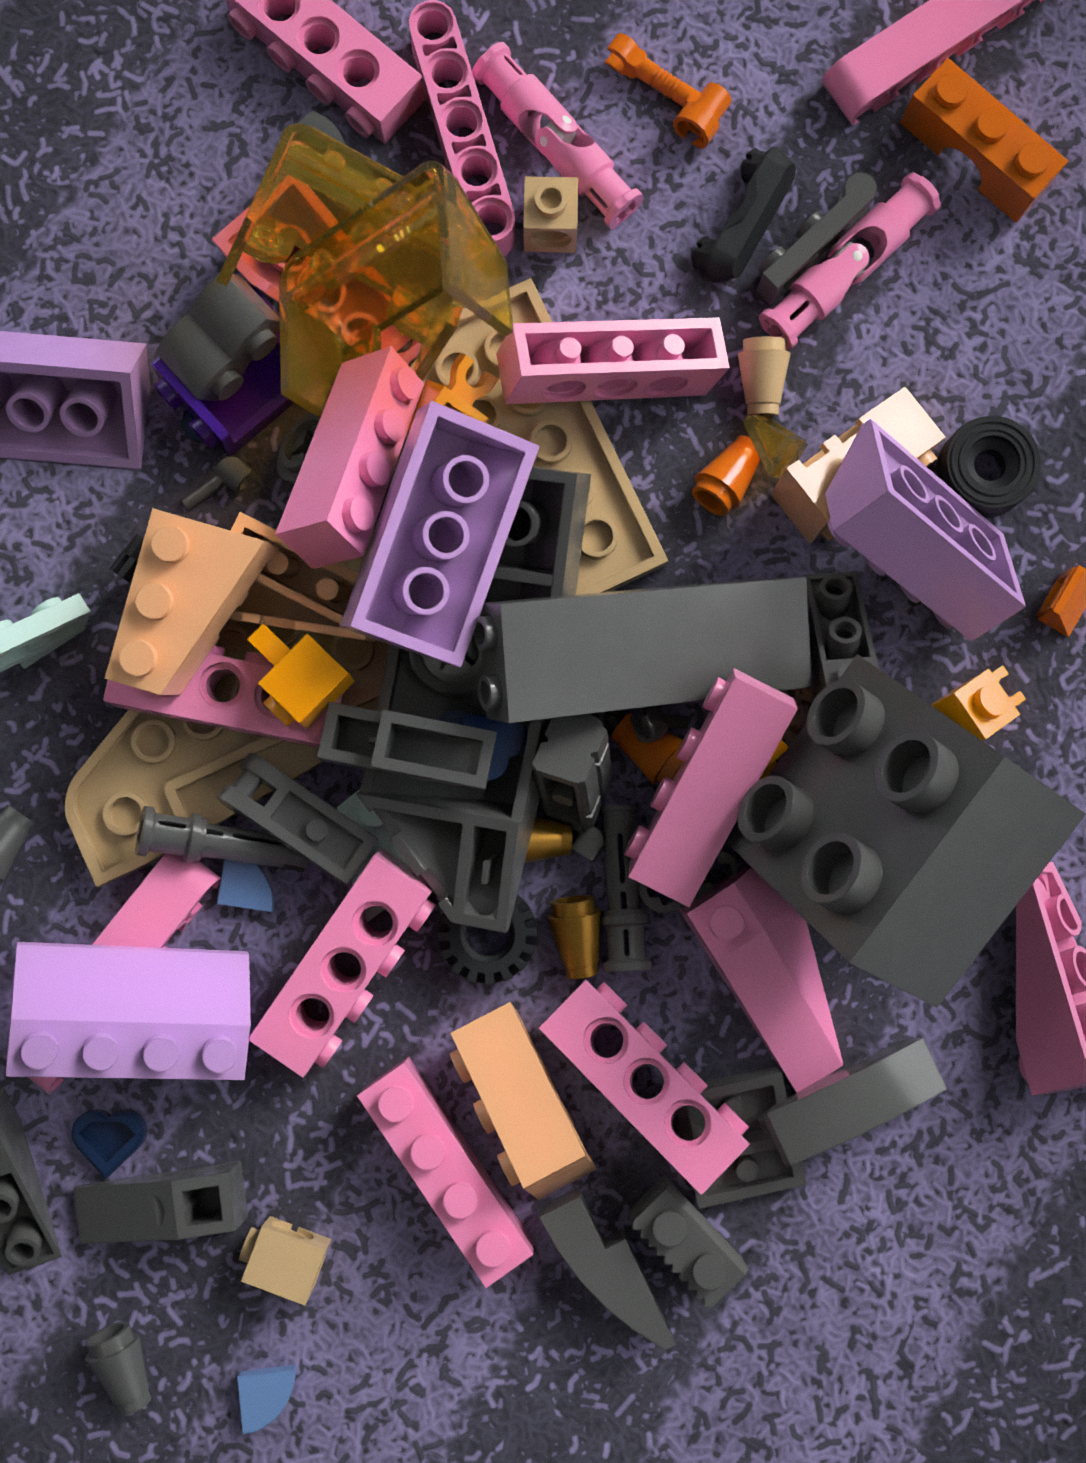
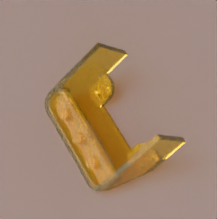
M291 124L284 129L216 282L227 287L243 252L258 261L278 264L286 261L290 257L294 246H297L392 296L388 308L391 322L402 335L421 343L414 371L423 381L457 329L482 245L483 230L478 221L462 208L314 127L305 124Z
M427 161L419 165L297 251L282 270L279 280L281 394L321 418L341 364L381 350V331L444 291L504 337L514 332L506 259L457 178L439 162Z

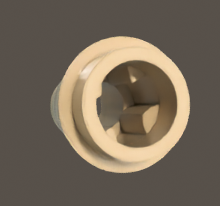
M762 336L743 340V351L737 353L747 405V416L764 414V416L774 417L779 415V405L781 404L791 354L789 351H785L786 339Z

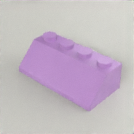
M0 331V457L141 470L151 386L147 344Z
M432 400L419 408L409 431L340 627L406 651L461 667L476 627V618L480 616L540 446Z
M870 418L863 423L825 493L830 515L827 525L835 540L843 547L848 548L852 546L865 557L869 566L878 575L883 576L887 574L900 585L904 594L912 602L918 603L921 601L933 611L937 620L946 629L955 628L971 642L1024 609L1026 605L1004 534Z
M17 942L6 1053V1076L245 1080L251 1027L248 951Z

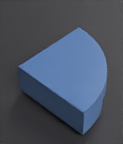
M224 860L217 904L274 912L273 889L260 866Z
M296 1364L240 1371L237 1380L243 1435L266 1427L282 1412L294 1388Z

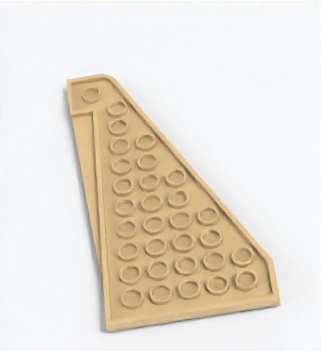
M529 278L454 312L412 363L410 368L415 371L424 384L427 380L447 387L450 382L452 364L460 353L467 355L474 360V363L466 372V381L470 386L475 385L479 381L484 371L491 373L499 379L491 392L478 398L472 405L488 417L487 424L539 445L533 467L591 474L576 595L612 592L621 586L667 566L669 561L591 401L504 403L496 353L512 323L552 322L532 279ZM407 432L406 438H405V440H404V443H403V446H402L400 455H399V457H398V460H397V463H396V466H395V469H394L395 471H396V468H397L399 459H400V457H401V454H402L404 445H405V443H406V440H407V437H408V434H409L408 432ZM365 554L363 557L340 563L359 572ZM228 619L218 634L220 637L215 645L225 648L224 657L245 660L246 652L261 654L247 639L262 624ZM266 625L290 650L308 633L355 680L343 693L341 704L377 711L389 649L388 644L378 640L371 642ZM227 675L218 681L215 687V696L219 702L230 701L238 694L240 688L238 677L236 675ZM128 710L73 777L66 793L65 815L96 887H103L153 864L165 855L164 853L151 851L146 856L135 854L137 831L144 806L154 807L155 812L159 814L189 818L192 813L201 814L203 818H207V823L219 825L236 813L224 806L217 799V796L226 784L231 786L243 772L240 765L250 752L261 757L293 780L322 764L323 761L317 758L319 748ZM261 784L251 799L257 802L274 791Z

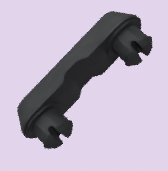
M773 146L766 152L753 148L746 154L747 159L743 160L740 166L742 180L749 182L746 187L747 196L740 209L730 215L717 240L704 236L697 241L696 245L698 248H694L691 252L693 268L706 271L708 279L713 283L735 279L742 274L793 183L796 166L779 147Z

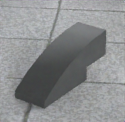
M329 702L317 758L325 763L486 790L497 732L388 710L380 712Z
M922 1037L901 1040L858 1064L840 1068L761 1114L784 1165L792 1166L854 1139L902 1115L947 1088Z
M579 1187L540 1206L539 1217L561 1256L585 1287L610 1312L638 1334L664 1350L675 1346L672 1331L623 1228L602 1238Z

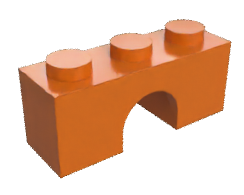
M949 58L913 94L900 120V124L936 155L939 156L945 148H954L968 156L976 165L981 175V184L977 190L1016 223L1045 193L1069 162V160Z

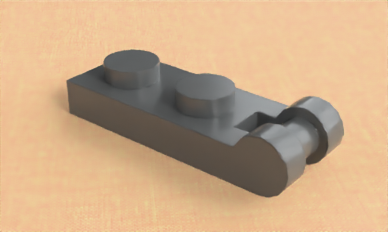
M862 172L850 176L835 206L824 216L819 211L811 215L797 231L796 236L799 239L787 251L780 246L765 259L759 268L762 276L756 292L770 306L867 213L868 207L877 191V185L873 177Z
M250 752L240 765L243 772L232 786L229 784L225 785L217 799L228 809L246 818L346 887L379 839L273 765ZM261 784L275 791L265 807L251 799Z

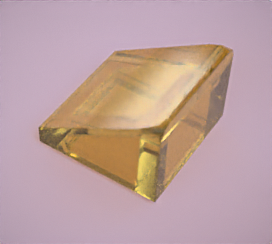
M746 416L743 422L767 473L772 478H781L786 468L798 461L808 446L807 440L768 416Z

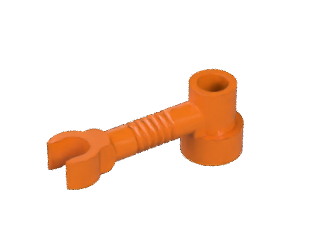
M618 33L607 47L611 54L604 63L629 78L637 77L682 106V110L673 121L676 134L685 139L688 130L699 136L692 144L699 149L706 148L719 130L720 118L731 105L732 99L728 91L721 85L710 82L699 92L648 59L645 51L639 48L632 38L623 33Z

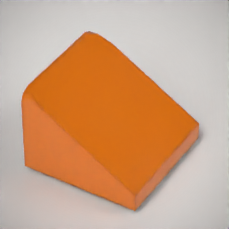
M1078 565L1060 574L1036 614L1039 621L1068 637L1086 608V569Z

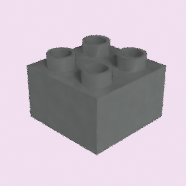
M857 654L838 681L825 687L814 699L808 712L806 725L768 777L757 781L747 791L739 807L738 819L725 842L849 963L937 1008L1082 821L1086 813Z

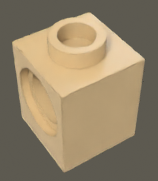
M525 176L524 252L576 253L578 177Z
M269 1216L260 1230L252 1227L247 1235L239 1257V1261L247 1263L241 1282L305 1306L313 1292L332 1239L298 1227L297 1232L291 1230L293 1224Z

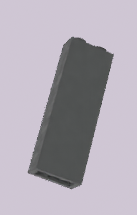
M774 577L486 602L483 604L480 616L476 618L474 639L478 650L482 652L483 675L478 682V695L482 708L486 710L487 719L515 723L705 700L717 677L726 681L733 668L778 691L812 687L806 577Z

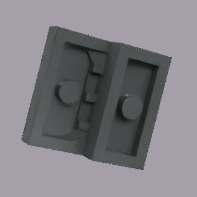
M778 1065L705 1081L708 1087L701 1095L716 1110L725 1102L749 1126L742 1136L750 1145L702 1195L693 1187L698 1209L807 1185L803 1162L801 1161L792 1166L784 1165L761 1114L787 1099L783 1075ZM690 1105L678 1109L676 1114L681 1137L686 1140H694L700 1137L705 1128V1118L702 1112Z

